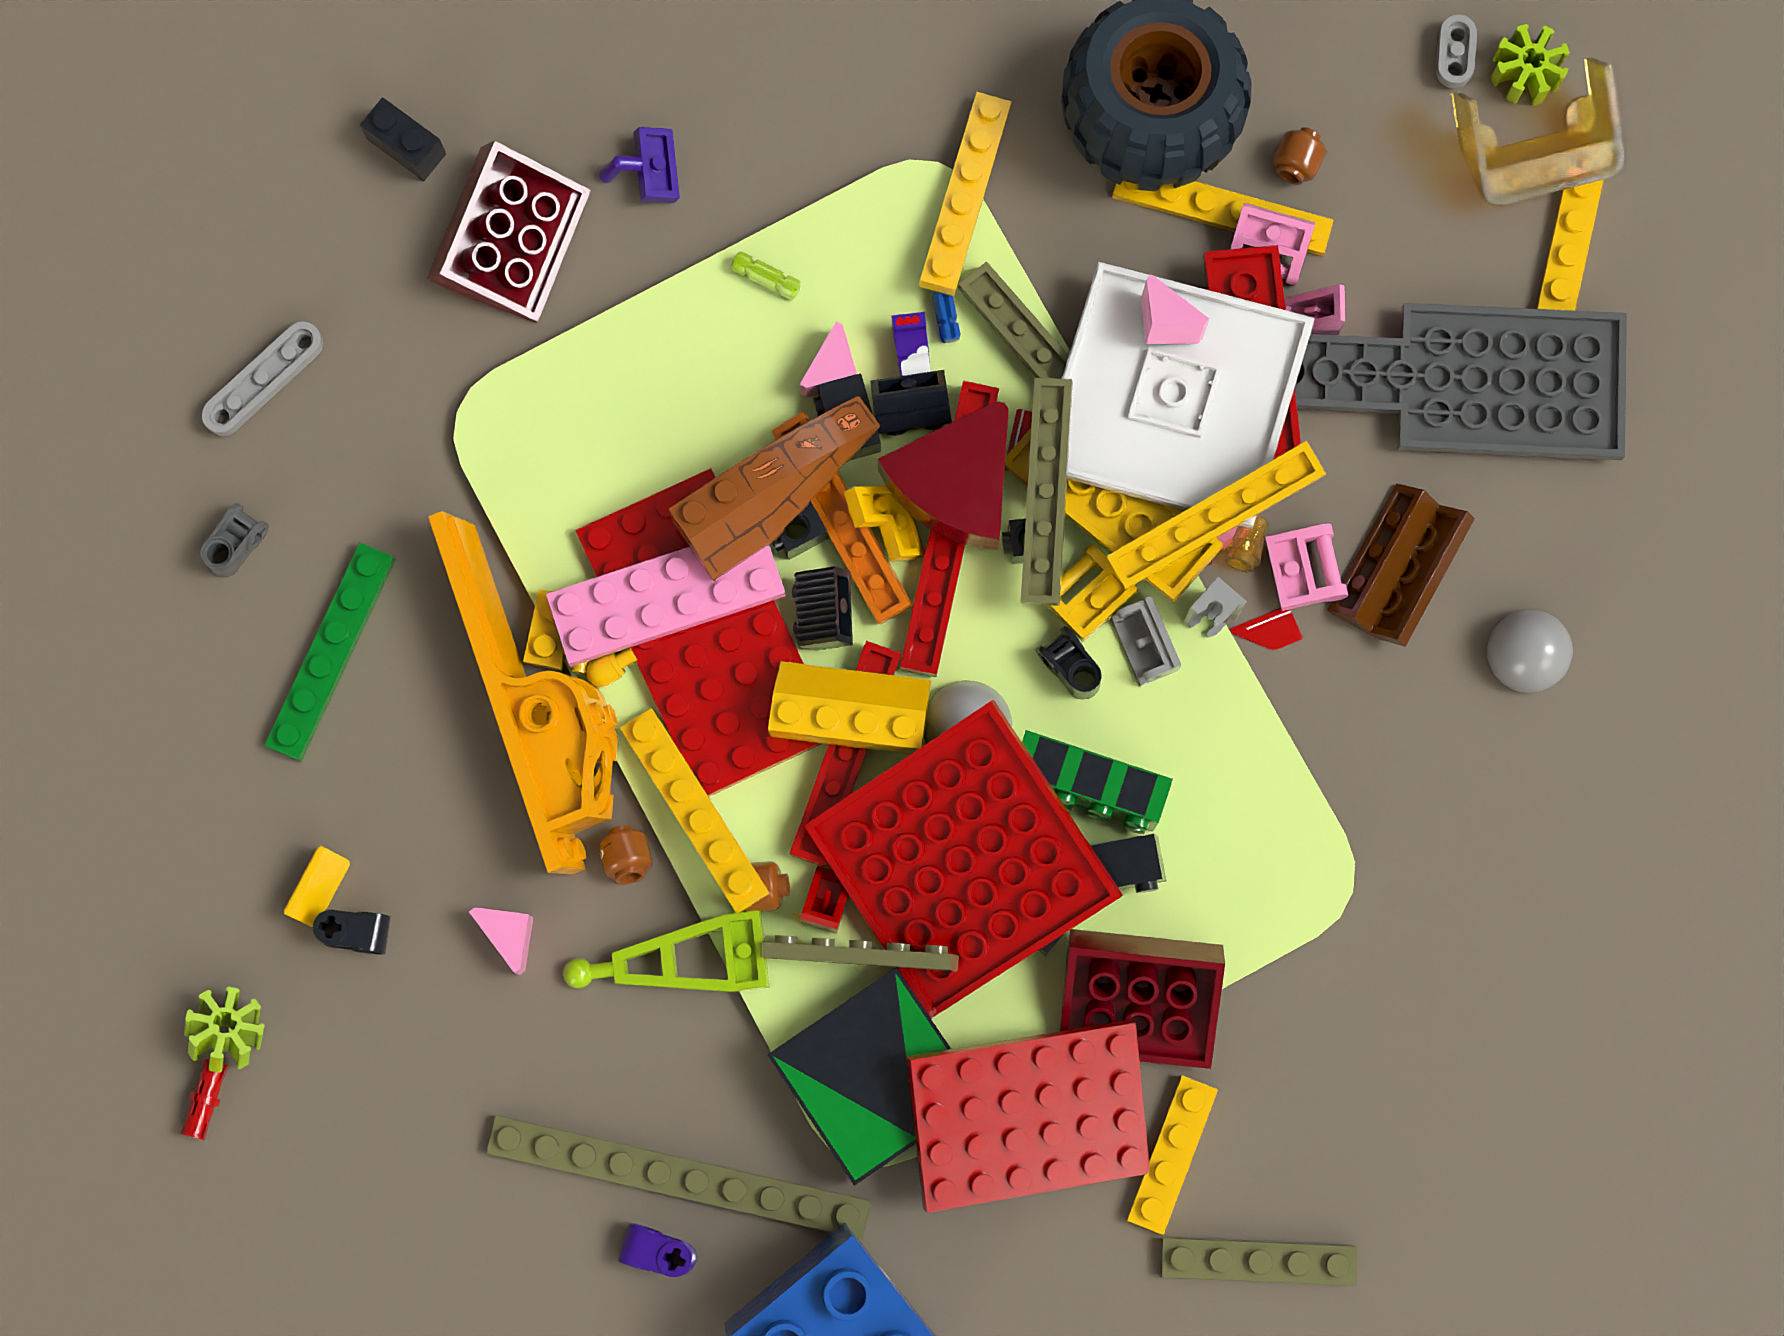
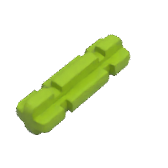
M742 251L738 252L733 259L731 267L734 272L742 276L747 274L750 280L774 292L779 290L780 295L789 300H793L797 296L801 288V282L790 275L785 277L783 275L784 272L758 259L753 261L752 256Z

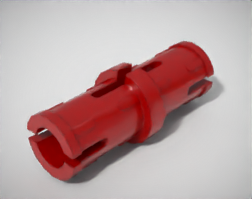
M204 1059L195 1091L190 1092L189 1099L191 1103L180 1133L205 1140L214 1108L219 1107L220 1100L218 1096L223 1078L228 1069V1065L223 1064L221 1073L209 1071L210 1060Z

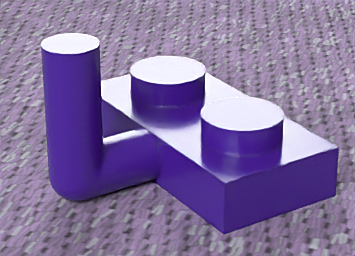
M638 127L633 132L636 156H615L600 171L599 177L603 182L609 183L622 170L637 171L641 201L675 203L680 198L673 131L667 128Z

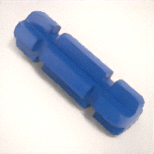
M934 291L932 299L937 324H941L939 326L941 341L943 343H951L960 340L959 323L955 322L957 321V313L953 296Z

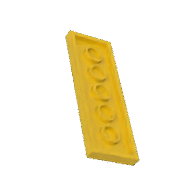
M1031 429L1005 457V468L1027 486ZM1067 479L1065 516L1110 553L1183 512L1178 508ZM1216 538L1144 580L1175 603L1223 548V543Z

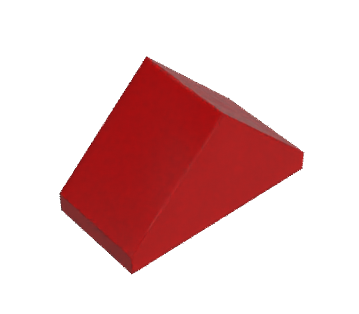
M820 866L816 867L801 913L800 922L838 933L849 894L833 870Z

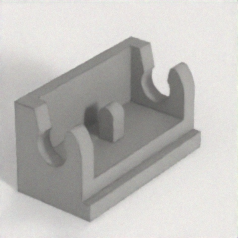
M1218 576L1190 607L1183 622L1192 628L1200 623L1201 618L1207 616L1208 620L1214 619V627L1209 629L1206 637L1210 638L1217 635L1230 620L1234 622L1247 601Z
M1152 596L1116 611V615L1111 616L1112 623L1140 686L1168 676L1180 669L1181 662Z

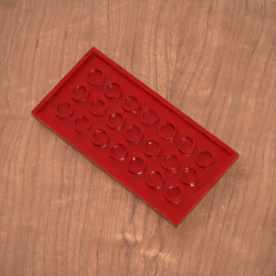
M712 469L703 471L575 530L596 576L599 577L689 547L672 522L668 509L715 479L716 477ZM774 600L631 647L637 659L636 662L673 742L708 797L824 744L771 737L768 731L773 691L781 661L804 664Z

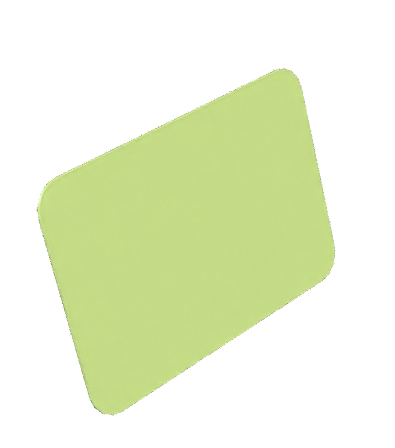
M911 159L882 167L500 365L470 387L456 413L453 441L460 465L534 605H536L539 589L556 591L597 577L575 530L710 468L715 477H718L747 457L776 441L772 430L799 413H807L810 421L818 417L813 398L819 397V395L808 398L803 396L800 391V383L836 321L843 325L856 372L862 375L875 418L870 381L899 376L891 315L925 312L930 372L944 370L952 422L955 419L963 380L999 388L997 402L1005 403L1009 409L1006 442L1007 456L1016 410L1032 411L1034 378L1036 377L963 295L958 286L953 299L957 313V321L955 322L959 323L961 333L960 340L943 343L939 334V326L941 324H937L932 299L934 291L919 287L922 271L953 169L939 162ZM983 199L958 284L987 261L1069 355L1070 350ZM742 251L752 256L753 261L758 259L784 272L783 275L785 277L790 275L801 282V288L797 296L793 300H789L780 295L779 290L774 292L750 280L747 274L742 276L734 272L731 267L733 259L738 252ZM922 427L908 429L905 433L897 436L887 433L879 434L881 441L880 453L850 460L838 471L848 489L857 486H886L878 472V458L936 430H927ZM1006 470L1004 472L998 550L965 545L937 677L900 670L913 606L887 622L878 624L851 574L853 645L819 651L799 647L793 632L794 622L797 618L795 613L797 610L796 603L792 597V587L796 581L794 574L796 572L833 566L845 570L848 569L829 534L828 540L790 560L784 551L777 553L773 544H769L786 594L785 597L774 601L804 664L855 671L865 642L869 641L902 653L894 676L931 680L929 701L941 688L953 682L963 680L981 682L996 690L1003 697L1011 713L1012 728L1021 741L1025 731L1028 730L1173 779L1158 825L1153 832L1146 830L1144 834L1154 833L1159 837L1167 881L1158 883V890L1137 894L1135 888L1120 890L1123 894L1121 898L1072 929L1223 945L1225 956L1222 989L1317 938L1341 917L1354 888L1355 860L1347 836L1227 625L1217 635L1207 638L1208 630L1214 627V619L1208 620L1207 616L1201 618L1200 623L1192 628L1183 622L1190 607L1206 590L1199 576L1175 603L1170 601L1147 581L1143 580L1135 585L1138 588V592L1120 608L1122 609L1152 596L1181 662L1180 669L1168 676L1140 686L1110 617L1084 642L1080 640L1087 653L1098 664L1102 675L1101 685L1096 695L1089 699L1081 700L1070 694L1059 678L1042 662L1035 650L1039 645L1044 647L1060 635V629L1066 624L1046 605L1021 604L1023 563L1012 564L1011 554H1004L1002 532L1008 531L1009 520L1026 518L1028 486L1011 472ZM1066 516L1062 575L1084 556L1083 551L1091 543L1097 546L1106 556L1111 554ZM913 517L925 554L930 529ZM792 524L787 528L786 535L792 539H799L805 535L807 529L801 524ZM870 527L914 605L924 555L915 560L890 562L888 552L884 547L880 527ZM1025 533L1019 537V542L1023 547ZM1096 566L1092 567L1060 597V600L1066 605L1102 571ZM564 658V662L572 677L589 681L586 675L572 672V667L569 666L567 658ZM635 661L624 668L626 673L622 675V678L608 686L597 687L602 692L607 705L610 704L613 707L618 718V726H615L618 735L616 760L702 922L720 915L736 913L620 729L621 726L652 708L671 737ZM1085 671L1079 672L1074 676L1075 683L1081 687H1088L1095 682L1093 675ZM829 744L819 745L709 797L750 863L773 861L778 864L781 874L787 873L789 876L790 894L787 897H783L780 908L776 911L761 912L765 942H774L775 935L798 937L797 944L812 945V938L835 939V947H849V940L873 942L872 949L885 950L849 895L838 933L809 925L805 926L792 915V913L801 915L816 867L819 865L791 856L789 853ZM867 749L852 793L910 754ZM1074 805L1072 810H1067L1090 846L1143 836V834L1124 829V822L1109 818L1108 822H1102L1088 817V810ZM828 862L826 863V866L823 867L832 870ZM723 929L708 933L727 968ZM1070 930L1064 934L1046 956L1039 950L933 1017L932 1021L951 1049L1059 1032ZM767 958L770 987L739 992L772 1052L896 967ZM801 1107L810 1126L821 1138V1140L825 1143V1141L823 1140V1138L821 1137V1135L819 1134V1132L817 1131V1129L815 1128V1126L813 1125V1123ZM916 1144L883 1167L916 1158Z

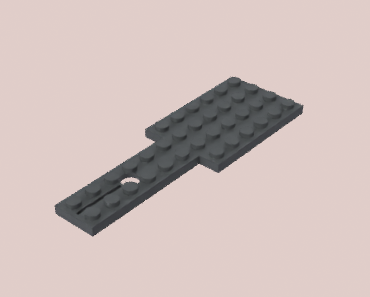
M1404 303L1402 306L1401 338L1310 334L1301 364L1304 375L1302 380L1295 385L1297 409L1399 414L1398 450L1623 460L1625 457L1627 313Z

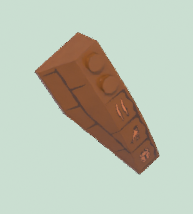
M857 396L770 443L670 507L668 510L671 520L712 580L715 581L777 540L785 531L787 525L797 515L802 513L809 505L811 499L822 487L825 488L834 478V474L860 450L880 428V425L861 398Z

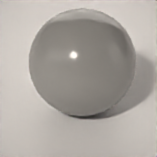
M1537 609L1518 610L1505 616L1492 630L1487 644V658L1493 674L1505 686L1523 693L1542 692L1559 683L1568 672L1573 657L1572 640L1564 624L1550 613Z

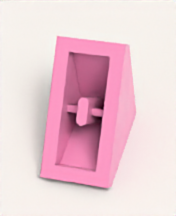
M1151 274L1146 279L1140 299L1146 344H1198L1203 339L1209 318Z
M1338 284L1284 298L1286 311L1314 318L1311 334L1339 335L1345 323L1344 285Z
M835 322L800 383L801 394L807 398L819 395L818 384L857 374L843 325L839 322Z
M477 907L469 911L512 971L517 975L525 972L533 917L529 914Z

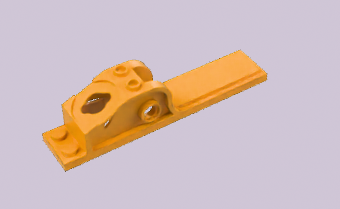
M443 511L428 516L547 872L573 875L584 871L586 867L583 860L586 859V851L581 840L576 838L575 834L612 820L614 795H610L612 764L617 759L618 735L615 726H618L617 715L610 704L607 705L602 692L587 680L555 671H542L526 677L476 526ZM600 763V767L594 776V768Z

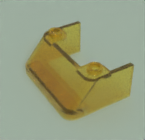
M1593 57L1584 59L1589 95L1575 98L1567 105L1564 112L1566 130L1498 147L1495 132L1487 125L1480 124L1476 100L1459 91L1451 93L1460 150L1481 196L1493 205H1506L1607 179L1620 172L1624 165L1625 155L1612 65Z

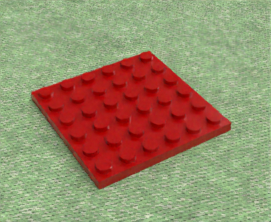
M994 699L804 825L885 950H887V943L910 944V952H924L925 945L947 946L948 954L959 956L958 971L897 967L931 1019L1123 896Z

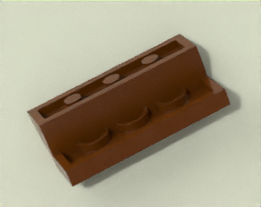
M1396 483L1342 584H1346L1348 597L1332 601L1327 611L1379 640L1406 647L1475 518L1468 511L1439 505L1423 489Z

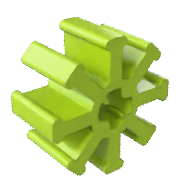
M1523 24L1517 26L1509 42L1506 37L1500 42L1492 58V61H1498V64L1491 75V80L1495 87L1504 81L1511 79L1516 81L1512 84L1505 97L1507 101L1514 104L1518 102L1525 89L1524 86H1528L1532 97L1531 105L1534 106L1543 103L1551 88L1553 92H1556L1568 73V68L1562 69L1561 67L1570 51L1566 43H1563L1561 47L1546 51L1545 47H1547L1555 32L1554 29L1548 26H1543L1535 43L1532 44L1528 33L1529 25Z
M230 986L226 988L225 1007L219 1008L211 996V990H207L199 995L198 1013H193L191 1009L187 1011L184 1035L189 1036L188 1054L193 1061H196L199 1055L213 1048L214 1052H211L209 1071L222 1072L224 1052L229 1051L237 1062V1068L242 1069L249 1064L250 1046H255L257 1050L261 1048L265 1025L263 1023L255 1025L259 1023L261 1006L256 999H251L250 1004L235 1011L234 1008L238 1006L239 988ZM220 1027H229L228 1033L219 1032Z

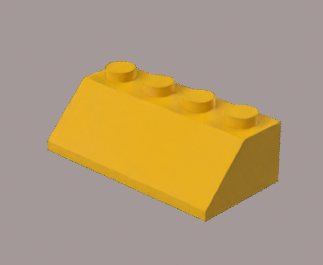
M781 661L773 691L768 731L771 737L912 754L923 746L931 680Z

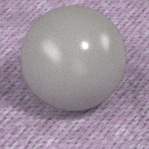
M963 680L948 684L936 692L928 703L924 734L925 743L927 744L993 699L1012 726V717L1008 705L996 690L984 683Z

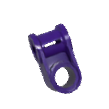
M629 1223L618 1261L638 1269L657 1272L669 1277H679L689 1273L694 1268L697 1256L695 1249L686 1241L664 1235L662 1232L646 1226ZM679 1248L681 1250L680 1256L686 1259L685 1264L678 1265L675 1269L673 1268V1260L669 1259L668 1255L669 1253L677 1252Z

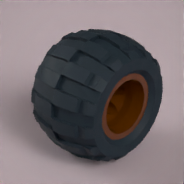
M1132 0V2L1127 4L1121 1L1116 2L1099 13L1094 23H1091L1090 27H1086L1070 50L1069 60L1064 69L1061 104L1064 121L1068 130H1072L1073 142L1076 148L1090 165L1096 163L1101 167V173L1104 177L1119 185L1124 180L1138 184V190L1156 191L1162 185L1173 184L1175 189L1196 181L1201 176L1202 171L1206 173L1209 170L1212 171L1232 151L1234 142L1242 134L1251 104L1252 90L1251 77L1249 72L1246 71L1248 66L1246 54L1235 32L1228 33L1226 21L1211 7L1204 10L1194 5L1193 0ZM1164 74L1170 76L1171 79L1164 80L1160 78L1158 75ZM1136 76H1141L1145 79V81L1138 83L1135 82L1133 78ZM1184 93L1186 96L1180 100L1176 98L1175 94Z

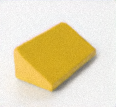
M321 845L317 847L284 909V914L313 927L315 918L329 906L350 866V861Z

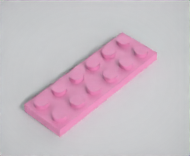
M769 545L715 581L712 580L692 549L687 547L546 594L570 667L786 596Z

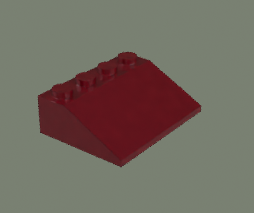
M496 141L480 147L427 279L461 296L532 322H538L591 190Z
M1071 929L1069 932L1059 1031L1132 1020L1136 1023L1139 1062L1211 1069L1225 970L1223 945Z

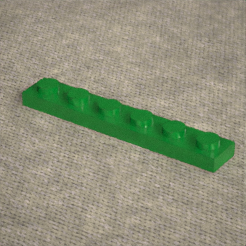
M361 542L359 543L265 743L267 748L302 762L396 561L394 556Z

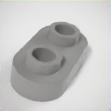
M1453 15L1448 17L1443 22L1439 31L1436 76L1440 83L1448 88L1456 89L1465 86L1474 73L1477 28L1475 23L1467 16ZM1451 34H1459L1462 40L1454 41L1451 38ZM1448 68H1457L1460 74L1454 76L1449 73Z

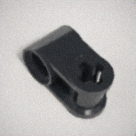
M1065 625L1060 629V635L1044 647L1039 645L1035 650L1042 662L1059 678L1070 694L1081 700L1089 699L1099 691L1102 679L1101 670L1087 653L1077 636ZM1085 671L1093 675L1095 682L1088 687H1081L1075 683L1074 676L1079 672Z
M325 910L315 918L313 932L318 940L331 948L385 955L391 916L372 912L355 913ZM333 920H335L342 928L340 932H334L333 937L330 938V935L324 929L325 926H332Z

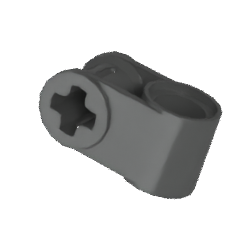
M238 503L233 504L225 512L218 526L201 547L200 556L202 561L218 577L234 575L268 532L269 524L264 521H256L243 512V506ZM218 551H229V556L225 562L221 564L213 563V557Z

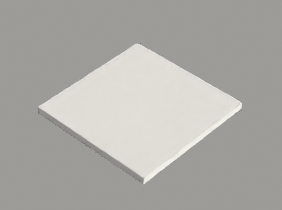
M1098 262L1062 379H1072L1073 381L1067 479L1185 511L1271 462L1274 459L1314 324V318L1156 277L1207 316L1209 322L1203 339L1198 344H1146L1140 299L1146 279L1150 275ZM1256 516L1239 526L1253 529Z

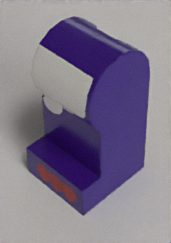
M925 312L891 315L899 376L930 372Z

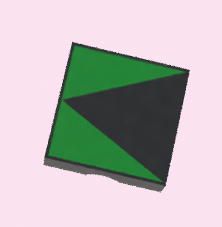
M896 967L767 1055L853 1185L856 1186L916 1144L907 1056L950 1050L951 1047Z

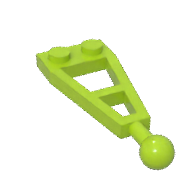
M748 911L738 914L720 915L613 952L612 961L590 964L581 958L572 959L563 969L564 981L575 989L586 987L592 979L613 976L615 984L721 992L769 988L767 958L761 957L762 942H765L762 913L760 911ZM723 929L728 980L678 977L674 945ZM657 950L661 951L663 976L628 973V960Z

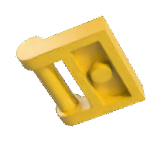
M1092 543L1083 551L1084 556L1061 576L1060 597L1092 567L1096 566L1102 572L1066 605L1061 600L1060 606L1046 605L1082 642L1089 638L1138 592V588L1135 585L1127 590L1125 589L1107 556Z

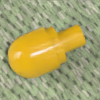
M631 647L617 655L612 653L590 661L586 669V676L594 686L605 687L622 678V675L626 673L624 668L637 661Z

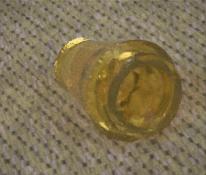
M1257 515L1253 529L1246 527L1240 529L1225 549L1227 554L1225 561L1229 566L1238 571L1250 573L1254 567L1260 565L1265 535L1269 526V522L1266 519Z

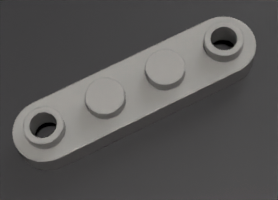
M303 321L294 323L205 404L202 410V420L205 426L218 436H228L237 431L321 353L323 337L319 330L313 324ZM303 339H311L309 347H299ZM223 413H228V421L222 424L218 423L219 416Z

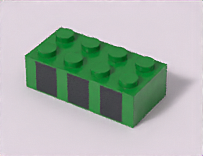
M1028 730L1025 731L1022 743L1067 810H1072L1074 805L1088 810L1087 816L1102 822H1108L1109 818L1124 822V829L1144 835L1146 830L1154 831L1160 821L1173 781L1172 778Z

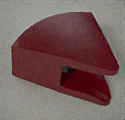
M995 402L878 458V472L885 485L911 516L932 531L961 544L998 550L1009 409L1005 403Z

